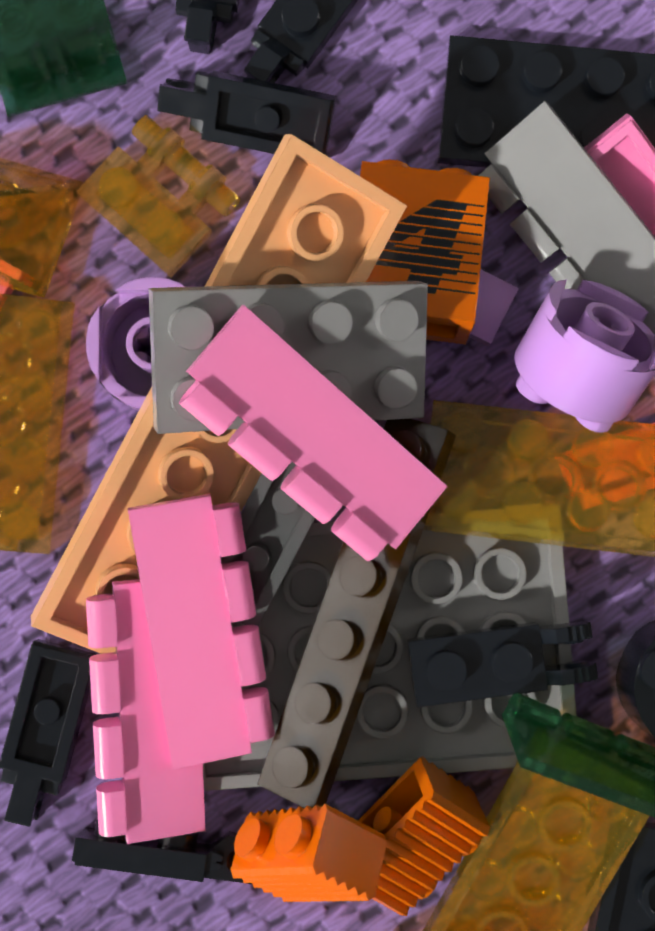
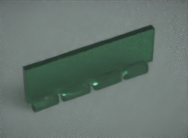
M515 693L512 695L506 709L502 713V717L521 768L655 818V747L623 734L616 736L612 730L570 713H564L561 716L559 709L522 694Z

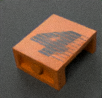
M392 159L381 160L377 163L362 161L360 177L407 205L366 282L421 281L427 283L426 340L466 345L476 318L490 177L475 176L461 168H445L440 171L413 168L402 161Z

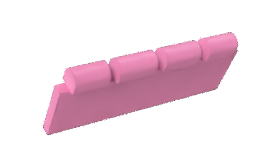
M241 305L186 370L195 379V382L184 393L179 404L217 436L223 434L239 416L244 422L232 435L228 445L271 481L278 478L288 465L293 462L296 466L282 482L281 490L322 524L329 522L342 506L346 507L334 522L331 531L366 561L376 558L387 544L397 549L448 487L245 305Z
M210 494L129 507L128 514L172 768L175 770L252 753L250 743L272 738L275 735L268 689L265 687H255L242 690L241 686L258 684L266 680L259 627L257 625H243L232 628L231 626L233 622L248 620L257 615L249 563L247 561L221 563V557L236 555L246 551L240 505L237 502L212 505Z
M140 579L112 582L113 595L112 593L100 594L86 598L88 646L91 648L115 647L116 653L96 654L89 658L92 712L95 714L119 713V717L103 718L93 722L96 777L105 780L122 778V780L101 783L96 787L99 834L104 837L125 835L127 844L206 831L203 764L175 770L172 768Z

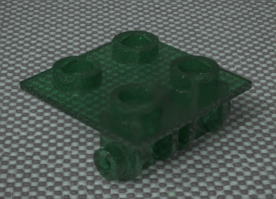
M0 0V91L8 117L128 84L104 0Z

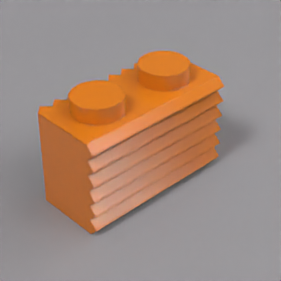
M424 756L420 757L358 820L384 834L388 841L376 895L372 899L399 915L407 916L409 907H416L418 899L428 897L434 891L438 881L443 880L445 872H452L454 863H461L462 856L473 853L481 843L482 837L488 836L490 826L474 791L469 786L465 787L460 780L456 781L451 774L447 775L442 768L438 769L433 762L429 763Z
M325 803L322 807L317 804L313 808L307 805L305 809L299 806L297 809L290 807L288 810L282 808L280 811L274 809L272 812L266 810L264 813L261 811L257 813L251 811L236 835L234 842L235 855L230 870L233 879L242 878L243 883H252L254 888H262L264 893L272 892L273 897H282L283 902L369 901L376 895L388 841L384 834Z

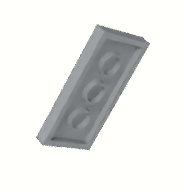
M421 281L149 288L153 426L157 434L211 431L179 404L184 393L195 382V379L186 370L241 305H245L374 421L424 418L428 284ZM238 416L227 430L238 429L244 421Z

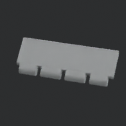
M544 101L485 153L492 164L478 176L490 177L488 198L501 214L521 199L528 209L512 221L510 225L540 263L559 248L564 252L567 258L549 272L556 282L567 279L564 289L577 290L582 280L593 281L611 287L630 297L649 312L643 323L655 334V236L550 104Z

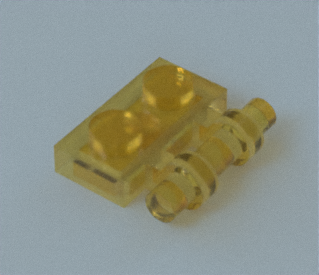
M145 115L133 127L132 135L147 147L146 153L136 162L118 146L76 193L167 276L172 278L212 234L211 229L196 216L197 213L209 203L226 217L237 207L241 198L225 185L226 176L212 164L204 166L184 148L185 140L171 127L163 129L148 115ZM166 166L189 185L188 190L179 199L155 179Z

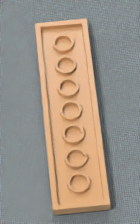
M285 134L205 286L366 282L407 205L296 136ZM151 387L33 610L31 626L100 654L116 653L115 647L91 648L88 646L86 598L100 594L112 593L113 595L112 582L140 579L128 508L210 494L212 505L237 502L240 505V511H242L261 472L228 445L230 438L237 429L226 430L220 436H217L212 431L157 434L153 426Z

